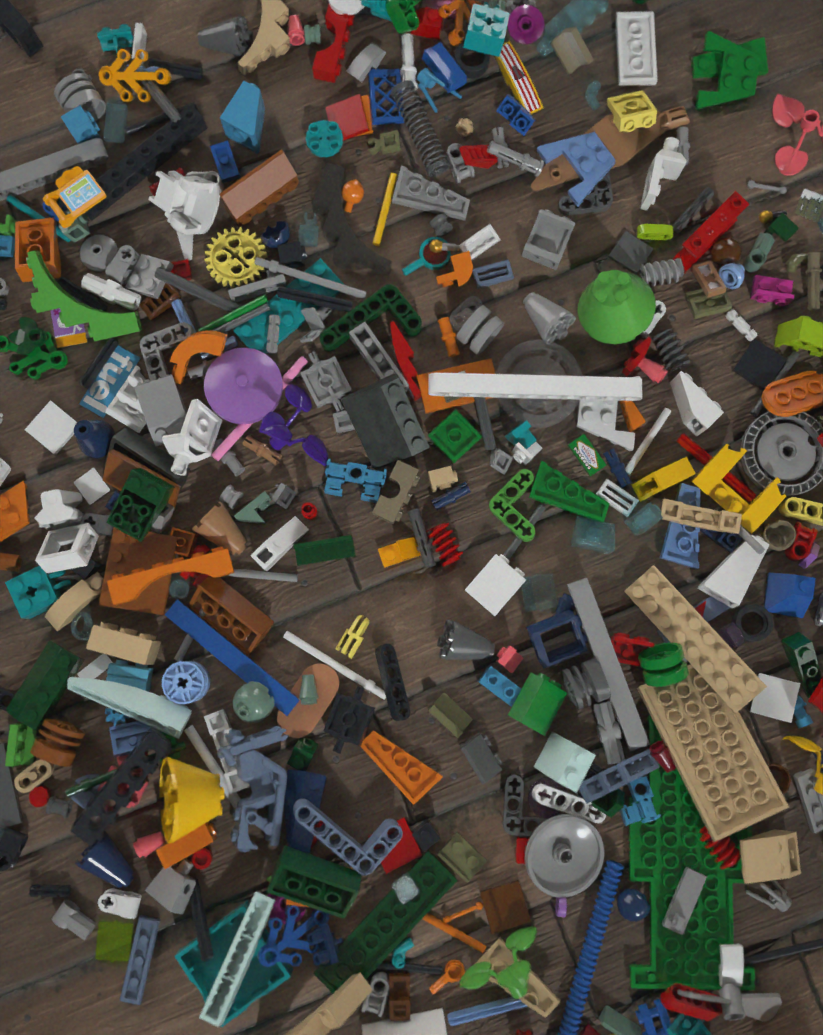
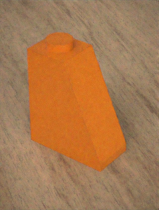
M208 821L173 843L166 842L160 846L156 852L164 869L214 842L217 839L216 834H218L213 823L210 824Z

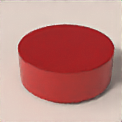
M46 786L35 787L29 793V801L35 807L47 805L51 798V791Z
M205 847L193 853L191 857V862L197 869L207 868L213 860L212 852Z

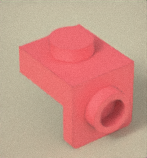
M510 645L506 648L503 646L496 655L498 657L496 662L510 673H513L523 660V657Z

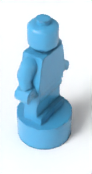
M797 696L794 709L795 723L798 729L814 723L811 716L807 715L804 709V705L806 706L807 704L800 696Z

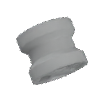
M230 484L222 492L219 500L223 503L226 502L228 507L234 509L244 494L240 491L237 492Z

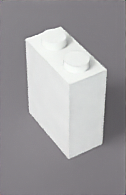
M495 554L465 589L467 593L494 616L526 581L523 578L525 574L519 568L513 569L509 566L508 563L510 561L502 554L500 556Z

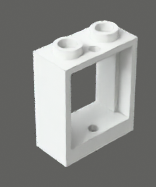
M89 523L48 531L35 561L46 573L87 566L99 535ZM73 543L71 550L58 552L60 546Z

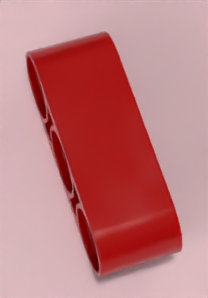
M675 983L667 988L660 996L661 1003L666 1009L705 1021H710L723 1013L720 1002L682 996L678 994V990L712 996L717 995L679 983Z

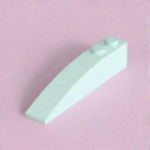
M69 677L67 682V689L146 725L153 726L178 739L190 719L192 710H189L184 704H176L163 695L158 696L136 687L98 679Z
M257 891L255 892L199 1018L217 1027L224 1023L256 950L275 902L274 899Z

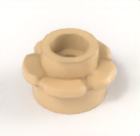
M460 118L456 125V130L461 136L466 137L473 132V124L469 119Z

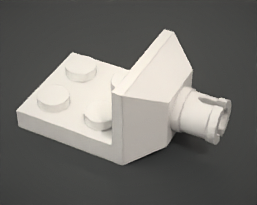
M673 137L666 138L663 149L656 154L650 165L644 186L641 210L647 211L649 206L654 204L656 196L658 197L661 185L658 184L659 180L666 178L676 181L686 165L687 160L681 153L677 152L678 139Z
M198 399L191 400L181 432L162 437L168 453L174 457L170 470L174 471V474L181 476L186 475L189 463L198 462L211 456L222 423V419Z

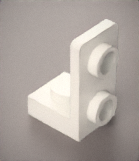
M518 442L512 450L513 458L518 463L526 465L542 450V447L535 442L528 449H525Z

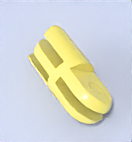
M364 615L356 617L350 629H346L335 648L338 651L342 648L341 653L344 655L349 652L348 657L351 659L363 641L362 635L369 625L368 618L363 620Z

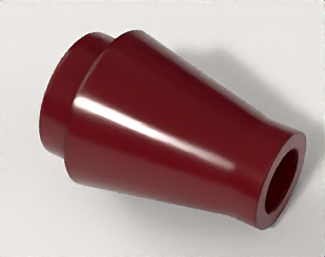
M657 741L649 747L650 755L662 766L665 772H671L676 768L664 741Z

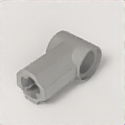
M64 900L52 917V921L60 928H68L85 941L97 923L79 911L80 908L74 902Z

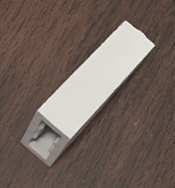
M751 535L765 549L764 552L758 554L743 540L697 589L731 608L739 606L770 544L766 543L758 535Z

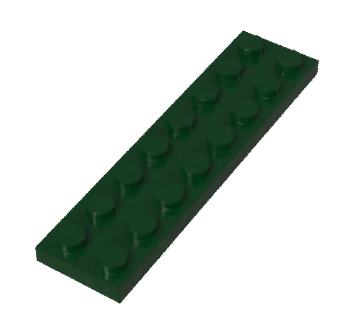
M427 850L343 942L339 944L340 953H337L339 962L327 967L320 965L314 971V975L333 994L350 976L361 973L366 980L458 879Z

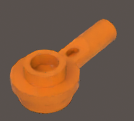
M459 960L449 961L445 965V974L429 987L430 992L435 994L448 982L453 983L461 980L465 973V967Z

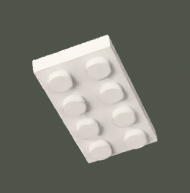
M617 12L615 19L619 86L656 85L657 65L654 12Z

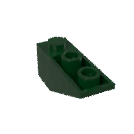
M797 632L782 639L788 661L806 697L810 698L821 681L822 675L812 641L802 633Z

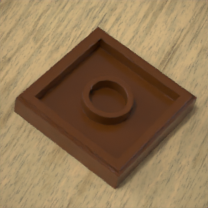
M519 880L480 891L492 934L531 922Z

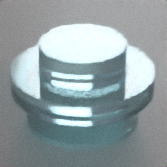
M177 579L170 584L169 593L175 599H183L189 593V585L184 580Z

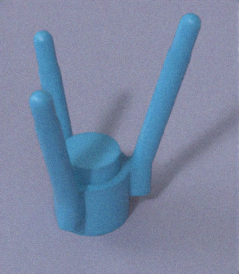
M424 68L417 76V80L420 82L418 87L423 91L434 112H437L438 110L426 88L430 89L436 83L444 88L445 83L438 79L428 68ZM455 90L450 92L459 99L462 98Z

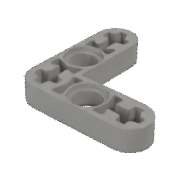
M184 322L146 335L141 339L140 348L150 381L158 379L159 376L169 375L162 351L179 345L185 338L194 334L195 331L191 325ZM183 328H186L188 330L186 332V336L180 334L184 332ZM170 333L172 339L169 343L165 344L163 337L165 334ZM148 341L154 343L151 345V349L146 347L147 345H149ZM154 358H158L160 362L156 368L151 366V361Z

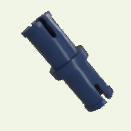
M613 448L609 452L603 453L611 467L610 471L616 476L620 487L626 486L623 478L627 485L632 483L624 468L625 464L621 463L615 449Z
M464 481L451 490L447 489L444 494L431 501L438 511L451 502L454 504L457 499L471 493Z

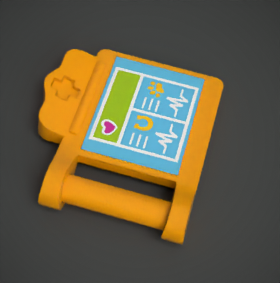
M75 166L73 169L63 172L62 176L55 181L59 189L46 194L43 197V201L57 215L60 225L63 228H68L76 218L101 202L107 195L88 170L83 171L79 166ZM59 197L70 210V214L65 215L56 201Z

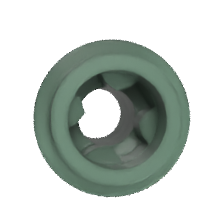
M302 675L299 695L301 705L317 704L319 696L314 675Z

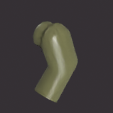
M807 254L792 255L786 261V271L795 272L800 263L808 264Z

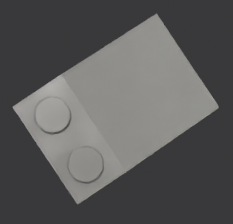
M172 374L134 387L155 446L164 444L162 441L163 436L181 432L187 410Z

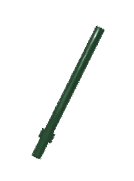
M182 741L171 746L172 750L168 756L187 749L185 742ZM153 753V754H151V755H148L147 757H152V756H154L156 753ZM134 766V767H132L131 771L136 770V769L141 768V767H140V766ZM117 769L92 779L87 778L80 781V784L65 790L67 797L83 791L86 793L93 790V787L107 782Z

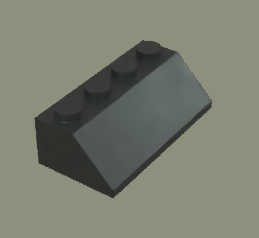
M125 427L112 437L108 453L111 449H114L180 485L181 488L186 483L190 472L189 467L184 476L174 474V471L170 470L174 457L128 427Z

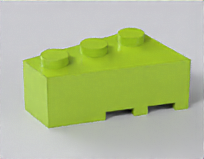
M800 316L797 319L779 324L774 346H791L792 351L796 352L799 349L810 351L809 355L823 358V322L811 320L812 318L809 316Z

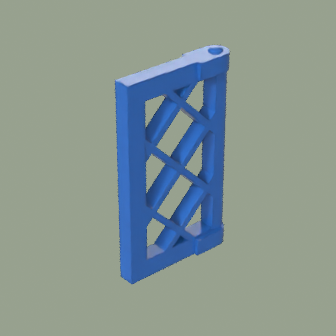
M370 69L368 72L372 125L404 123L399 107L389 97L391 90L385 94L379 89L384 82L392 88L400 83L401 69ZM396 76L395 85L388 80L389 77ZM374 77L382 79L377 86L374 85ZM376 91L383 96L378 103L375 102ZM386 99L393 104L388 112L380 106ZM377 108L385 114L383 117H376ZM397 108L399 116H392L390 113Z

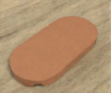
M314 664L306 668L302 675H314L319 699H317V704L301 705L300 700L288 716L278 710L277 722L278 726L287 730L284 734L292 738H301L313 731L339 690L337 672L329 665ZM302 675L290 691L297 698L300 695Z

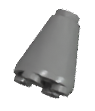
M534 292L528 294L523 301L534 326L547 345L556 339L562 340L568 334L567 329L576 320V317L571 312Z

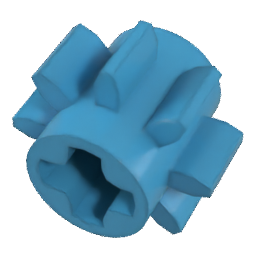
M105 708V714L108 715L106 722L111 721L114 726L125 724V718H130L111 708Z

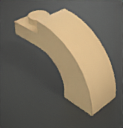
M98 572L86 580L82 579L71 587L47 611L45 618L57 632L74 621L76 615L86 605L101 595L104 579Z

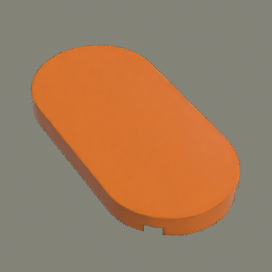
M805 371L771 382L762 393V403L769 412L780 417H789L823 405V374H817V371Z

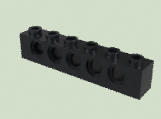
M151 726L74 821L70 832L90 846L95 840L98 842L106 831L104 829L108 824L112 825L118 818V811L122 807L126 808L131 802V795L135 790L139 791L146 782L144 779L147 775H152L159 766V760L169 755L172 750L171 739ZM148 749H153L156 752L152 757H147L144 753ZM134 766H140L143 769L140 773H133L131 771ZM120 783H127L129 788L121 790L118 788V785ZM108 799H112L115 801L116 804L113 806H107L104 802ZM98 816L102 821L94 823L91 821V818Z

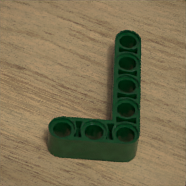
M387 284L320 334V343L325 351L332 352L350 339L349 332L364 322L369 325L388 310L405 332L411 336H416L421 332L422 319L395 285ZM387 293H393L395 295L393 298L385 297ZM372 304H378L380 306L376 310L370 308ZM399 307H404L406 309V312L399 313L397 312V309ZM357 315L364 316V319L362 321H356L355 317ZM410 322H416L418 326L416 328H411L408 326V324ZM343 326L349 328L345 333L339 331ZM326 338L334 339L331 344L324 343Z

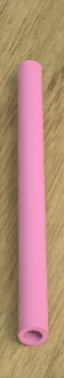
M303 356L282 376L283 390L308 363ZM253 423L238 424L211 456L219 461Z

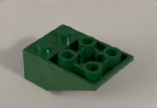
M142 468L132 469L106 523L142 542L167 505L175 486Z

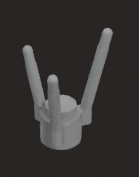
M771 880V882L778 890L772 891L764 883L760 884L770 894V901L749 890L746 891V894L767 904L772 909H779L781 912L786 911L792 903V899L786 895L787 891L776 880Z

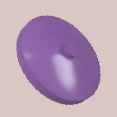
M236 348L223 353L211 363L204 379V392L210 407L218 416L236 424H251L262 420L267 413L273 412L276 409L283 393V380L278 366L268 355L252 348Z

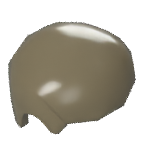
M779 519L765 527L762 537L766 543L770 544V549L782 551L793 544L796 538V531L790 522Z

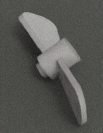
M733 984L723 985L722 989L718 991L720 997L678 990V994L682 996L720 1002L724 1019L739 1020L747 1015L765 1022L776 1015L782 1004L781 996L778 993L741 994L740 989Z

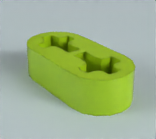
M641 224L637 227V237L645 240H669L673 238V226L666 224Z

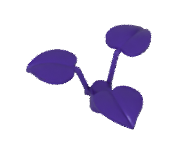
M290 384L285 388V396L291 405L297 407L295 413L286 424L278 413H267L261 422L259 432L271 436L269 439L270 444L276 450L282 449L285 445L291 446L298 442H304L302 448L307 455L318 463L327 466V449L319 438L309 435L307 439L302 437L291 440L292 433L288 426L301 410L309 412L312 403L310 397L302 388Z

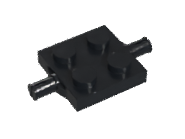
M357 686L353 697H347L340 693L336 696L323 730L337 739L332 750L336 753L341 754L345 742H350L357 746L362 745L375 707L367 705L361 700L365 690L363 687Z

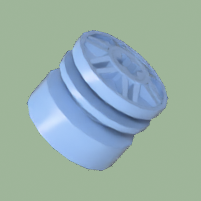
M180 661L166 669L162 677V689L170 701L176 704H189L201 700L207 694L211 679L208 670L202 664L196 661ZM183 679H188L186 686H181Z

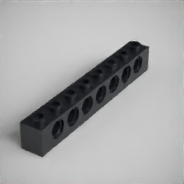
M192 104L179 113L181 115L180 120H177V122L169 121L96 180L107 197L85 212L91 221L208 129L203 116Z

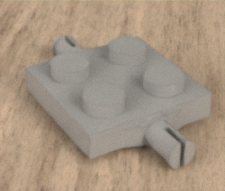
M316 351L312 352L315 359L311 353L308 354L313 365L300 374L317 408L333 403L336 412L343 411L344 408L339 399L351 393L352 389L336 357L320 361Z

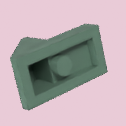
M264 491L235 514L234 517L241 522L266 524L257 511L265 510L270 505L271 498Z

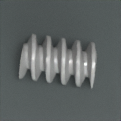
M676 258L675 261L669 259L667 262L665 260L660 261V263L655 261L653 264L648 262L645 266L641 264L640 273L641 278L648 285L651 281L652 286H656L657 280L660 285H663L664 279H666L667 284H671V278L674 279L675 283H678L679 277L682 278L684 275L682 260Z

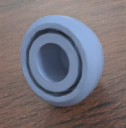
M729 263L722 266L718 274L727 288L737 289L743 283L745 269L741 264Z

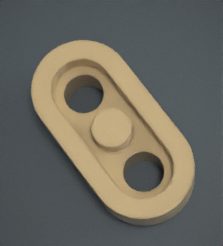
M41 759L35 761L17 775L14 782L16 789L22 793L30 792L53 774L54 765ZM43 765L47 768L46 772L41 770ZM26 778L30 780L29 785L25 783Z

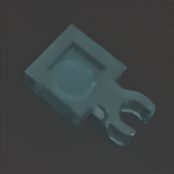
M306 212L304 214L306 225H300L298 241H300L301 246L318 247L319 226H314L317 222L316 213H314L312 220H308Z

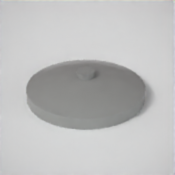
M572 814L557 815L540 824L531 835L525 851V866L530 879L541 891L553 897H570L587 889L600 873L604 860V845L599 832L587 820Z

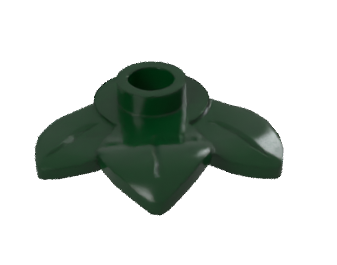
M20 317L19 324L21 329L8 335L14 344L19 345L17 353L21 355L30 354L36 347L44 345L47 340L46 332L38 328L36 321L28 317ZM40 335V338L35 341V337Z

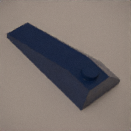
M287 770L284 811L288 847L310 854L314 835L296 820L293 806L297 800L307 799L320 810L327 776L306 771ZM303 807L298 811V813L306 814L309 809Z

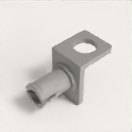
M314 307L301 310L311 328V331L300 339L301 343L313 341L326 329L322 321L331 315V310L326 312L330 308L320 307L316 311Z

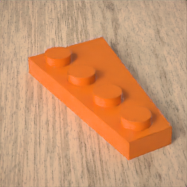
M375 730L362 742L361 748L413 805L443 777Z

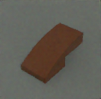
M410 972L389 973L390 1021H410Z

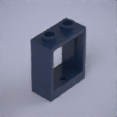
M571 610L526 627L537 660L543 669L588 651L586 643H588L587 637L580 629V626H582L581 619L578 614L575 615ZM569 622L576 641L546 653L540 633Z

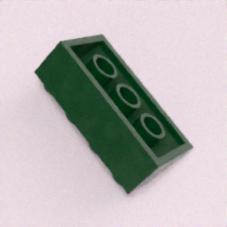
M49 640L5 711L17 721L33 730H39L44 727L42 724L44 718L50 717L67 689L69 677L76 675L85 659Z
M284 846L277 860L267 892L345 919L360 891L362 874L356 870Z

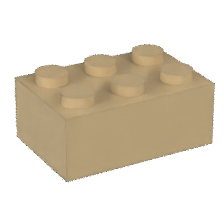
M101 622L100 625H93L86 649L143 665H154L161 641L156 640L157 636L146 633L137 635L138 631L129 628H120L118 630V625Z

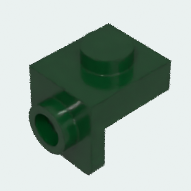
M306 737L299 738L287 765L300 771H306L318 747V743Z

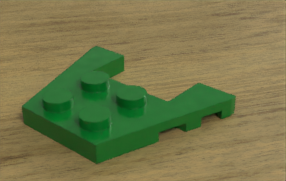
M707 31L705 33L703 51L722 53L717 92L699 90L695 109H702L754 96L760 55L711 31Z

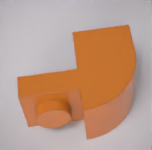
M469 251L450 256L454 272L437 276L438 285L442 284L443 288L454 285L453 281L456 280L459 288L468 282L473 271Z

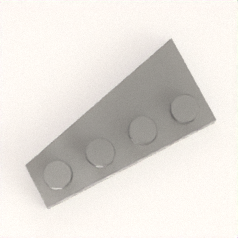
M401 165L392 203L435 214L445 213L448 217L465 221L470 200L449 189L446 190L440 187L434 181L430 182L424 179L422 175L413 173Z

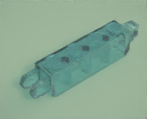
M572 0L545 25L543 39L537 45V51L544 57L554 51L551 41L565 28L576 27L579 33H581L586 25L592 24L599 13L602 14L608 8L609 0Z

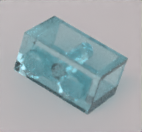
M649 502L627 518L624 523L635 536H638L663 518L662 512L657 505H652Z

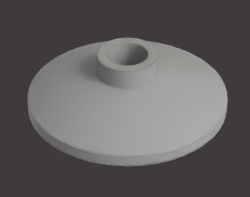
M94 235L86 239L82 244L80 258L88 269L96 272L106 271L108 264L117 254L118 248L110 237ZM100 248L98 253H94L96 249Z

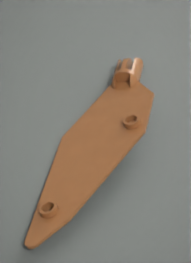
M680 106L663 112L657 111L656 124L649 128L639 127L635 128L632 132H620L613 122L614 115L611 114L605 116L584 134L591 132L597 134L614 157L615 164L612 168L627 163L665 131L690 123V120L687 117L685 107ZM562 154L543 167L539 176L532 182L531 189L538 191L580 177Z

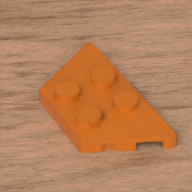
M24 481L0 495V542L30 524L29 505L26 496L27 485Z

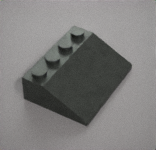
M394 373L341 399L373 468L414 456L430 448L401 381Z

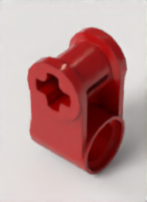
M796 522L793 526L796 531V538L793 544L785 549L786 557L791 561L806 558L817 536V529L803 526L801 522ZM795 547L799 548L800 555L795 553Z

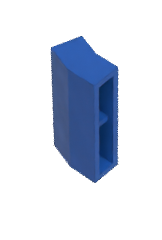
M441 42L424 51L423 61L433 74L445 83L444 88L448 93L467 83V76Z

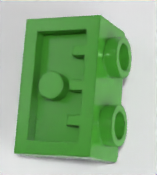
M23 723L10 724L5 766L14 767L34 763L35 756L30 753V750L37 738L38 730H33Z

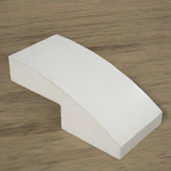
M741 944L720 945V986L722 987L726 984L742 986L743 946Z

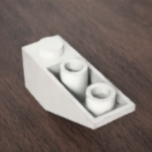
M294 516L269 537L251 557L268 572L309 529Z

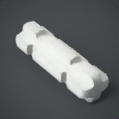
M731 309L725 315L729 321L733 322L732 324L741 334L746 335L745 338L748 341H752L757 337L756 331L754 329L751 330V326L741 316H738L734 309Z

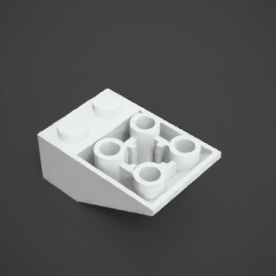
M681 371L670 382L682 422L696 436L707 430L724 413L721 410V406L716 401H712L707 396V392L693 382L689 374Z

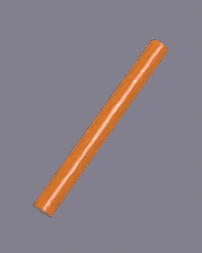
M430 913L423 917V920L481 953L485 952L487 947L485 944L444 923V921Z

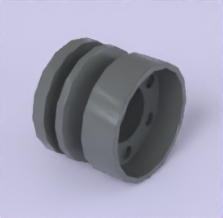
M595 658L581 663L582 673H580L576 666L571 667L572 674L568 669L562 670L565 690L577 710L583 709V701L586 706L591 705V695L596 702L611 698L608 682Z

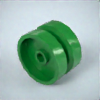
M679 643L656 644L654 647H648L638 654L640 666L644 669V681L648 686L663 687L684 680L689 675L687 663L683 660V648Z

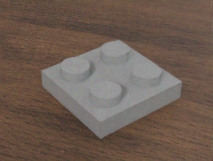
M141 254L125 288L132 292L158 299L166 282L155 278V271L158 267H161L171 272L174 265L169 261Z

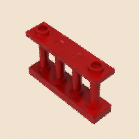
M736 191L682 244L684 248L673 258L674 261L676 258L682 260L684 274L736 223L737 217L749 206V203Z

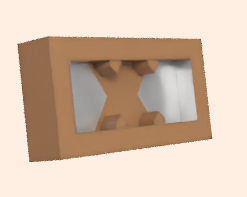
M711 261L692 266L691 271L707 298L726 292L727 287Z

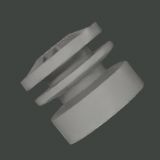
M75 73L63 78L54 89V96L62 109H64L65 114L81 105L85 112L87 110L90 112L96 122L106 110V104L98 91H96L89 76L84 73Z

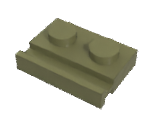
M699 289L687 292L685 295L694 319L732 309L727 292L707 298L704 291Z
M458 832L437 853L466 883L487 862V859Z

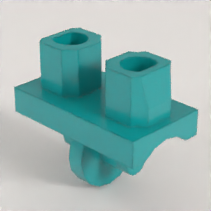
M122 24L119 26V29L113 30L109 27H104L101 29V32H97L103 52L116 50V53H118L122 48L133 47L134 36L128 24Z

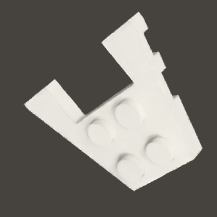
M579 400L576 427L598 437L605 438L615 445L618 444L628 451L634 450L635 433L615 430L617 400Z

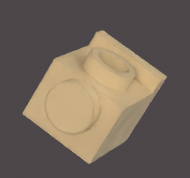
M451 466L428 471L432 493H435L439 487L440 490L449 489L454 482H458L456 470L452 471Z

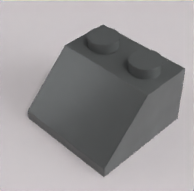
M478 733L459 745L482 785L502 770L499 766L502 764V761L497 753L492 754L489 749L492 744L486 735L482 737Z

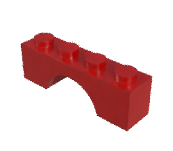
M328 4L325 16L326 28L335 35V40L327 49L316 52L312 70L314 79L336 83L337 76L341 75L342 65L340 63L341 59L345 58V43H348L350 39L349 26H353L354 14H338Z

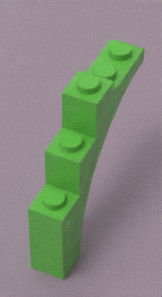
M40 251L27 252L28 257H26V261L34 274V277H32L33 285L39 291L31 293L32 298H30L31 306L34 310L36 309L37 313L60 308L59 317L61 323L65 324V327L89 322L88 333L94 341L143 330L138 311L127 313L106 312L76 300L54 280L44 263Z

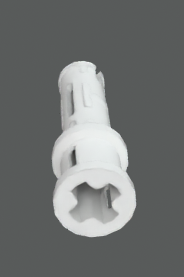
M406 33L401 36L403 67L400 70L403 81H412L415 86L414 90H417L418 85L415 80L417 69L414 66L413 35Z

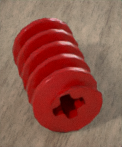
M442 523L426 531H432L428 536L429 539L435 538L432 545H439L435 552L442 553L439 556V560H446L442 564L443 567L460 560V556L464 553L463 551H456L460 544H453L457 539L456 537L449 536L453 530H446L450 523Z
M706 826L700 829L699 833L703 834L700 841H708L705 844V848H713L710 851V855L718 854L715 862L723 861L720 865L721 869L731 867L741 859L740 850L735 848V843L730 841L729 835L713 842Z

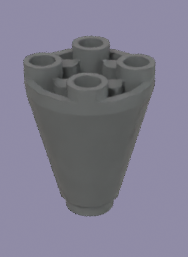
M237 16L200 30L198 32V41L200 46H204L207 49L243 57L249 50L250 42H253V33L248 29L245 16Z
M448 619L444 624V633L439 636L437 646L440 647L439 658L445 660L491 659L495 650V644L491 643L489 639L456 621Z

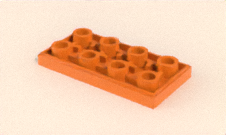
M492 358L417 375L425 414L475 402L474 397H462L446 403L444 396L429 395L428 379L430 373H458L465 371L472 374H495Z

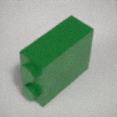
M530 672L508 716L545 736L567 692L561 689V684L553 680L550 681L551 678L542 673H539L537 676Z

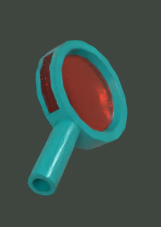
M440 237L426 239L420 247V259L403 268L402 272L404 275L407 276L423 265L431 270L444 268L450 261L451 251L442 250L434 253L430 250V243L435 239L440 240L442 243L448 242Z

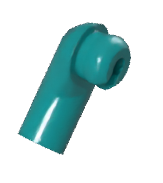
M410 937L400 942L393 950L392 963L397 969L404 967L406 951L415 946Z

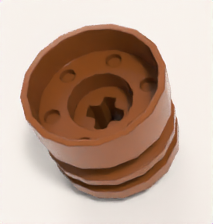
M44 718L42 724L45 727L40 728L39 733L46 738H36L30 753L41 760L55 765L72 766L77 752L70 746H80L81 741L77 738H84L85 731L65 720Z

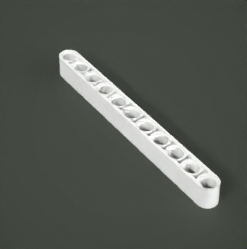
M430 373L428 394L431 396L638 401L642 399V379L635 377Z

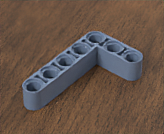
M299 799L293 806L296 820L362 875L371 874L402 838L403 833L398 822L395 819L389 818L377 828L362 846L309 800ZM303 807L309 809L306 814L298 813V811ZM319 820L324 822L321 827L314 826L315 822ZM392 827H395V828H396V831H395L394 833H392V834H388V833H387V831H388L390 828H392ZM332 834H339L337 839H329ZM376 844H383L380 849H373ZM347 847H354L353 851L349 853L344 852ZM362 860H369L366 865H360Z

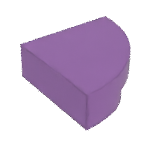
M814 542L809 555L801 559L799 565L804 569L807 568L818 557L820 546Z

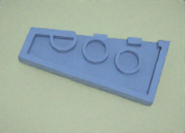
M680 483L675 501L700 507V488ZM669 521L660 558L699 569L698 552L700 544H698V532H700V528Z

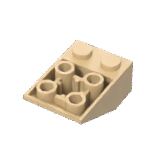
M774 829L740 840L744 883L785 879L801 874L797 832Z

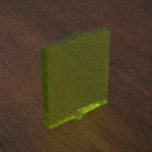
M118 920L114 922L99 921L95 959L110 960V962L129 961L133 923H124Z

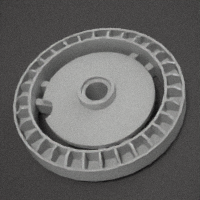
M769 411L764 413L749 425L742 437L740 449L745 448L747 450L741 458L745 473L758 488L764 490L776 477L781 481H793L803 477L810 471L814 462H816L813 472L802 483L796 485L777 484L780 494H786V497L803 494L813 489L823 480V447L817 440V437L823 433V427L816 419L805 412L789 417L776 416ZM776 421H790L798 424L799 426L790 423L777 424ZM768 423L771 425L769 429L765 426ZM760 431L762 436L757 444V458L764 472L759 468L754 455V444ZM809 436L812 437L815 446L808 443ZM783 448L788 451V456L783 454Z

